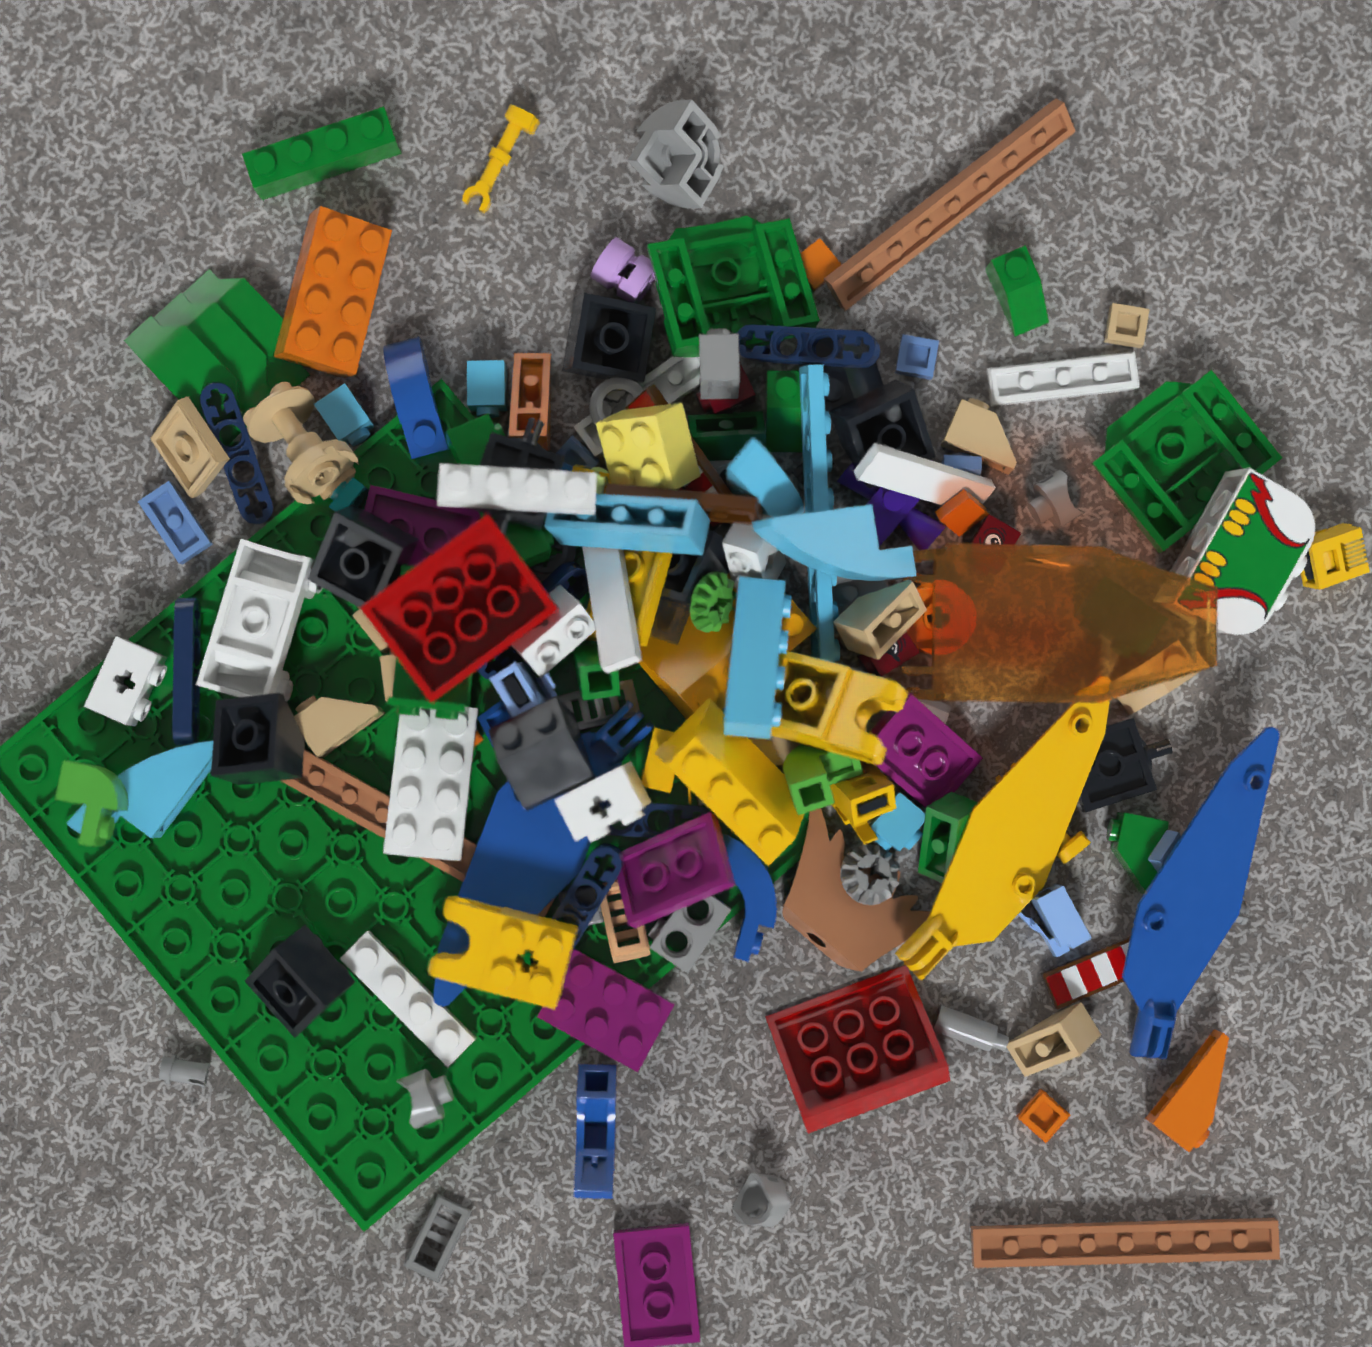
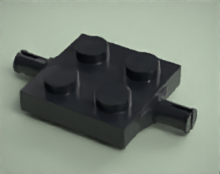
M529 418L523 438H508L491 432L479 466L561 471L565 456L547 451L537 443L544 423L538 420L532 433L535 418ZM472 508L491 516L504 535L509 524H520L540 531L547 513Z
M1134 718L1106 726L1104 738L1079 798L1082 812L1086 813L1157 790L1152 775V759L1172 754V747L1157 751L1158 748L1171 745L1169 740L1166 738L1147 745L1139 735Z

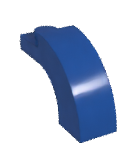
M420 336L385 345L383 352L388 380L411 459L447 450L449 447L446 443L445 433L434 398L430 371Z
M722 834L734 882L742 893L745 908L733 957L749 962L751 954L758 955L764 933L758 932L759 925L772 929L775 927L777 913L775 889L767 869L755 853L738 840Z
M578 1064L574 1198L613 1199L616 1139V1065Z

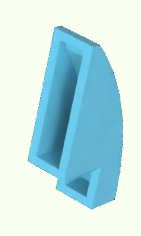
M752 438L728 466L725 484L734 495L757 497L766 515L781 517L802 514L804 512V504L798 491L765 448L756 439Z
M872 504L774 517L752 522L753 530L780 552L805 566L829 575L866 581L895 580L917 576L912 546L879 550Z
M213 741L200 742L168 750L149 757L120 773L118 777L124 784L128 795V811L112 810L111 817H114L115 823L122 816L150 838H161L210 773ZM82 805L66 823L79 834L81 833L86 805Z

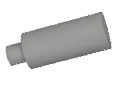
M941 1004L932 1023V1028L935 1032L987 1052L992 1047L1005 1051L1009 1042L1008 1036L998 1033L997 1025Z

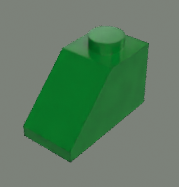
M1026 245L991 259L985 271L1014 337L1049 323L1041 279Z
M767 370V452H803L799 371Z
M950 792L926 807L918 873L940 883L943 882L970 813L978 802Z
M1117 812L1116 819L1111 818L1109 821L1106 838L1108 841H1112L1110 849L1138 891L1144 894L1157 875V871L1148 858L1168 830L1169 821Z

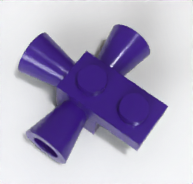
M851 463L837 482L869 499L866 505L872 504L878 546L880 547L899 525L920 553L923 554L947 526L915 509L914 506L920 500L919 498L880 486L869 489L863 481L857 479L854 473L856 468Z

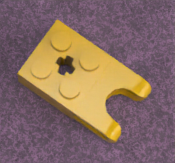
M789 651L786 654L779 653L778 666L785 667L783 690L775 689L774 703H782L780 727L772 726L771 736L880 765L883 762L887 748L883 747L881 741L875 735L866 732V724L873 714L881 710L900 711L906 702L907 691L897 682L854 671L848 666Z
M459 896L446 898L443 914L447 920L465 927L470 936V947L463 954L441 952L433 956L428 966L430 975L446 981L556 1009L561 998L579 926ZM527 950L533 951V958L538 960V963L534 962L532 965L525 963V959L521 955H524Z

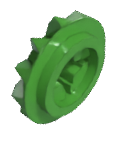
M721 572L708 573L699 581L693 592L690 615L694 626L700 631L706 633L710 631L719 632L722 624L729 623V613L731 610H735L732 604L733 600L737 597V593L733 591L734 581L727 578V574Z

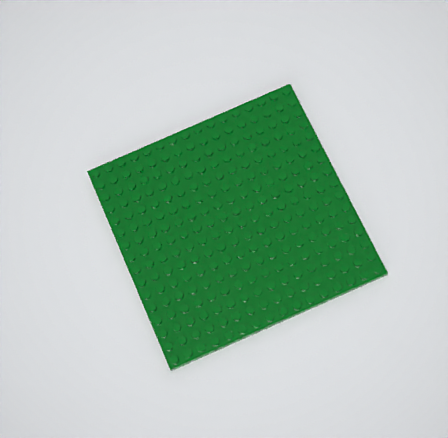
M442 378L432 386L445 437L446 430L476 419ZM397 415L354 451L358 457V464L355 462L353 464L356 470L353 478L368 490L370 485L438 500L440 464L456 465L449 448L411 459L402 424H400ZM320 495L312 497L315 502L312 504L298 503L295 500L247 541L316 560L335 513L329 507L333 500L331 497L323 500ZM367 497L361 503L359 508L363 510L365 509ZM575 546L576 555L574 562L586 570L582 546ZM551 548L550 556L562 553V551ZM237 549L178 597L198 598L200 602L201 667ZM549 560L544 561V567H547ZM574 576L568 579L571 586L576 582ZM323 588L320 593H315L312 599L304 598L282 669L289 673V680L293 682L292 694L287 703L293 716L298 714L296 707L312 696H315L317 700L321 697L381 707L385 714L321 758L390 795L400 714H396L397 707L387 705L385 701L380 656L390 655V653L385 654L381 652L352 616L359 610L356 605ZM589 591L578 601L585 611L590 599ZM174 601L128 639L133 643L167 657L164 664L167 666L166 675L162 683L158 687L154 686L148 700L151 701V707L146 718L142 722L138 721L136 726H130L84 707L105 661L104 659L0 746V792L353 1220L365 1232L585 1043L538 1018L537 1016L543 1007L541 1005L467 986L445 1007L476 1039L447 1067L340 958L367 931H370L434 994L435 977L431 976L428 972L430 959L438 954V947L449 921L443 914V906L446 898L458 896L463 881L419 857L384 854L385 838L282 781L238 785L213 777L210 771L161 838H150L120 816L115 823L112 837L110 840H106L105 846L93 847L78 844L80 834L66 823L83 804L56 800L63 761L104 767L118 776L126 769L149 757L177 747L186 746L175 745L172 730ZM584 640L578 646L597 644V641ZM572 650L547 672L556 686L555 692L557 696L579 691L575 678ZM492 658L487 663L491 665L495 659ZM520 658L517 662L525 661L522 658ZM638 662L618 669L619 682L633 680L639 709L645 715L619 742L623 748L650 721L656 726L655 728L675 732L686 721V718ZM532 669V671L534 672L535 676L538 678L539 676H538V675L535 673V671ZM476 670L472 676L469 707L478 708L479 717L501 701L502 698L491 680L482 677ZM126 677L123 684H126L128 689L135 687V682L131 678ZM200 686V734L198 743L213 741L216 701L239 697ZM620 690V696H617L620 708L626 703L623 690ZM602 698L606 716L612 715L613 710L610 698ZM594 699L587 700L591 719L598 718ZM579 700L571 702L576 721H583ZM477 719L476 729L485 740L474 748L464 837L476 844L479 842L498 790L508 781L497 761L494 748ZM630 719L619 721L608 733L613 737ZM602 726L581 730L580 733L584 734L589 731L596 733ZM654 729L623 759L621 764L622 766L631 761L640 780H642ZM304 740V749L314 754L312 749ZM676 774L671 793L644 787L652 803L698 806L696 794L692 790L691 804H689L688 786ZM701 805V807H704L709 812L715 814L710 808H706L705 805ZM660 809L652 811L647 819L650 829L656 832L664 831L670 822L668 814ZM673 810L676 821L674 828L700 817L701 812H693L692 818L686 819L680 818L682 810ZM810 812L804 814L795 840L769 866L761 860L771 877L772 883L800 860ZM718 817V821H719V825H720V829H721L722 834L728 835V836H730V837H732V838L738 840L739 842H741V843L744 844L745 846H747V845ZM618 820L611 825L615 829L622 830L626 829L631 823L623 826L621 820ZM605 835L591 842L582 867L591 852L598 845L610 843L623 851L650 838ZM608 853L604 857L596 856L600 861V865L593 877H596L599 881H601L600 878L606 868L612 867L615 869L611 863L612 855ZM589 871L585 872L586 875L592 876ZM578 874L560 892L569 890ZM736 884L713 895L731 908L718 930L744 908V899ZM621 893L606 896L608 903L622 899ZM559 895L556 896L545 916L546 918L552 919L560 906ZM701 900L687 906L686 910L691 918L700 920L707 916L709 905L705 900ZM624 909L610 912L611 917L625 914ZM671 913L666 916H663L662 918L667 920ZM564 917L560 918L558 921L565 922ZM658 919L644 925L649 947L654 939L649 937L648 934ZM604 922L588 925L574 948L648 989L676 966L651 948L649 956L613 963ZM628 924L613 927L614 933L634 929ZM306 925L313 934H316L322 940L323 945L334 958L347 968L350 976L356 982L323 1014L294 1038L246 984L245 980L274 948L302 926ZM675 930L666 936L665 943L670 950L681 951L686 947L688 939L683 932ZM635 938L618 942L617 946L620 948L640 943V940ZM527 950L521 957L525 959V963L530 965L532 951ZM424 1069L429 1071L433 1080L445 1075L451 1086L454 1100L443 1104L444 1118L414 1129L409 1122L413 1106L411 1094L397 1080Z

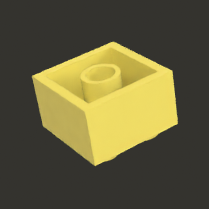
M682 403L622 410L596 422L612 484L676 490L701 477Z

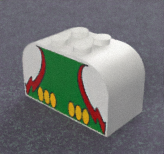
M1250 468L1226 471L1153 603L1206 631L1241 635L1258 630L1270 619L1274 610L1278 611L1284 605L1288 597V591H1286L1292 578L1298 577L1306 566L1307 558L1305 555L1313 542L1315 534V521L1309 506L1298 495Z

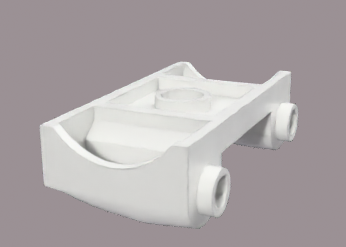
M240 539L196 685L239 698L281 693L284 694L286 701L289 700L293 690V682L289 680V673L282 669L304 598L312 599L315 593H320L323 589L321 586L307 580L315 562L314 559Z

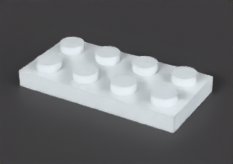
M469 707V714L459 713L458 720L435 718V710L420 709V716L400 714L384 854L462 861L478 708Z

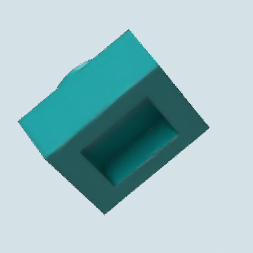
M352 477L348 483L343 481L331 495L333 502L329 507L335 512L352 504L359 507L368 496L369 490Z

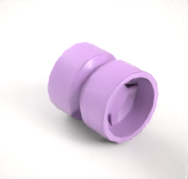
M615 237L601 253L592 269L590 278L607 289L617 288L616 295L624 301L639 304L655 281L651 261L644 255L634 256L635 249L618 237ZM631 268L633 271L628 279L624 278L628 269Z

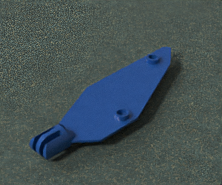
M630 700L596 733L581 734L595 778L620 767L623 759L656 727L650 721L623 748L619 742L645 717L639 710L613 737L608 733L634 706ZM507 781L496 794L458 896L502 908L508 907L538 915L580 872L591 844L587 836L575 842L555 802V799L574 789L526 811L511 784ZM607 800L598 803L601 810L605 808ZM448 921L438 947V953L463 954L470 947V936L465 927ZM435 977L433 1000L438 1006L445 1007L467 986Z
M1266 727L1227 765L1138 902L1122 978L1138 1007L1129 1049L1131 1056L1167 1059L1178 1009L1239 916L1280 737L1279 731L1274 727Z

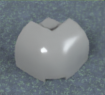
M692 99L669 102L655 110L638 128L636 132L641 136V139L627 161L645 179L642 186L657 198L676 207L702 208L724 165L720 164V147L718 143V138L721 137V134L715 124Z

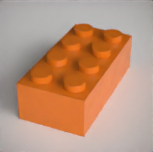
M319 206L310 213L274 357L342 378L356 375L392 230L323 206Z

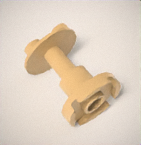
M281 382L272 388L268 397L244 414L243 421L247 425V432L254 441L267 443L284 438L288 443L286 455L292 464L289 466L284 477L285 487L298 503H315L312 497L318 495L325 500L331 497L334 490L343 481L348 483L354 477L356 470L353 464L354 462L358 464V457L345 441L336 439L323 442L317 433L307 432L302 424L307 421L314 409V396L307 388L300 386L292 387L289 382Z

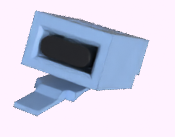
M515 662L490 678L513 717L554 697L558 698L555 692L556 686L548 673L541 678H537L526 662Z
M1054 884L1037 893L1031 900L1049 937L1045 935L1032 918L1025 917L1021 912L1018 914L1032 930L1037 931L1043 937L1054 957H1059L1069 952V948L1073 949L1091 939L1087 928L1063 885Z

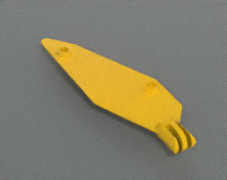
M1097 677L972 809L928 919L895 952V955L913 971L919 980H923L953 947L993 941L1044 887L1105 735L1112 690V681L1109 677ZM1080 719V726L1076 729V722Z

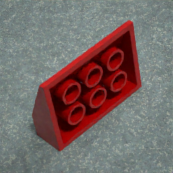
M487 514L361 606L360 609L430 703H432L558 611L559 607L492 518Z
M906 965L765 1016L808 1134L950 1081L947 1061Z

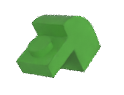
M803 744L793 749L783 763L784 775L798 815L834 804L830 785L863 774L860 760Z
M63 761L56 800L86 805L78 844L93 847L105 846L106 840H110L115 826V819L111 817L112 810L128 811V795L125 786L116 774L104 767Z

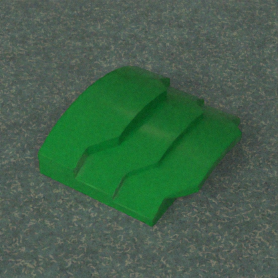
M746 215L712 224L676 228L667 241L647 245L656 279V288L665 317L664 325L673 357H700L699 335H707V331L712 329H726L730 331V334H737L746 325L816 328L820 321L790 218L760 223ZM755 334L752 340L746 341V347L753 349L754 346L770 345V342L761 341L756 338ZM788 335L784 337L782 341L793 338L795 336Z
M210 269L183 293L180 292L156 316H150L124 340L178 400L187 396L190 398L207 425L208 423L201 407L200 395L203 388L212 382H221L231 388L243 418L249 409L256 407L263 399L270 395L275 385L281 382H289L292 387L299 386L310 376L302 365L274 357L283 318L245 278L219 279ZM218 388L211 390V397L206 399L208 406L215 405L219 417L211 418L214 425L226 418H236L234 410L228 414L226 413L223 402L229 398L227 393L220 394ZM226 425L219 432L220 441L227 446H235L242 437L240 429L235 425Z
M1210 370L1194 384L1166 381L1106 428L1104 454L1091 464L1135 519L1137 527L1157 552L1161 553L1197 524L1226 471L1250 468L1262 475L1280 461L1282 456L1216 374Z

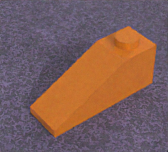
M514 353L509 438H523L528 419L535 418L532 433L537 421H542L544 426L537 443L547 451H550L551 353Z
M1216 1029L1211 1032L1145 1118L1187 1152H1190L1193 1147L1199 1148L1206 1141L1210 1133L1208 1128L1213 1123L1229 1041L1227 1035Z

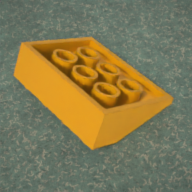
M730 572L727 575L729 579H731ZM733 588V591L738 594V589ZM737 597L733 600L732 606L735 610H731L729 613V623L722 624L719 632L710 631L706 633L698 630L692 622L690 612L671 605L654 619L647 646H640L642 661L638 662L639 665L686 720L708 698L721 711L726 708ZM792 599L790 618H782L781 630L788 631L787 651L789 652L797 648L817 629Z

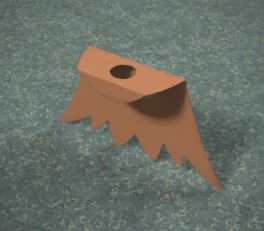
M821 808L810 811L805 843L792 887L782 909L783 918L837 965L862 972L881 956L904 943L928 919L931 911H910L918 900L916 895H905L893 899V892L892 897L876 905H865L852 899L845 891L840 877L841 865L845 858L842 830L839 829L833 838L829 840L825 819ZM871 867L858 869L868 876L869 885L873 880L883 879L877 873L870 876ZM898 870V872H897V874H898V879H897V880H898V881H899V879H900V873H901L899 870ZM817 937L825 943L826 947L821 946Z

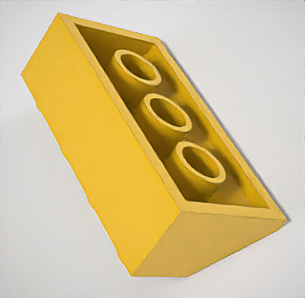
M708 698L654 754L769 866L795 840L804 814L798 815L785 775L748 737L724 735L725 714Z

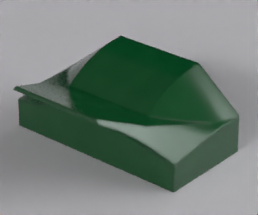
M763 411L688 415L690 435L709 461L734 460L752 438L756 439L763 447L766 446Z

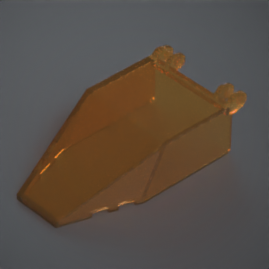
M944 544L934 549L913 551L915 563L933 561V575L916 573L917 576L903 578V581L910 580L914 584H933L932 667L902 666V674L907 676L932 674L931 689H920L919 687H907L905 689L919 700L1103 703L1113 698L1217 666L1218 588L1172 571L1168 572L1154 567L1139 559H1132L1115 553L1114 550L1102 546Z

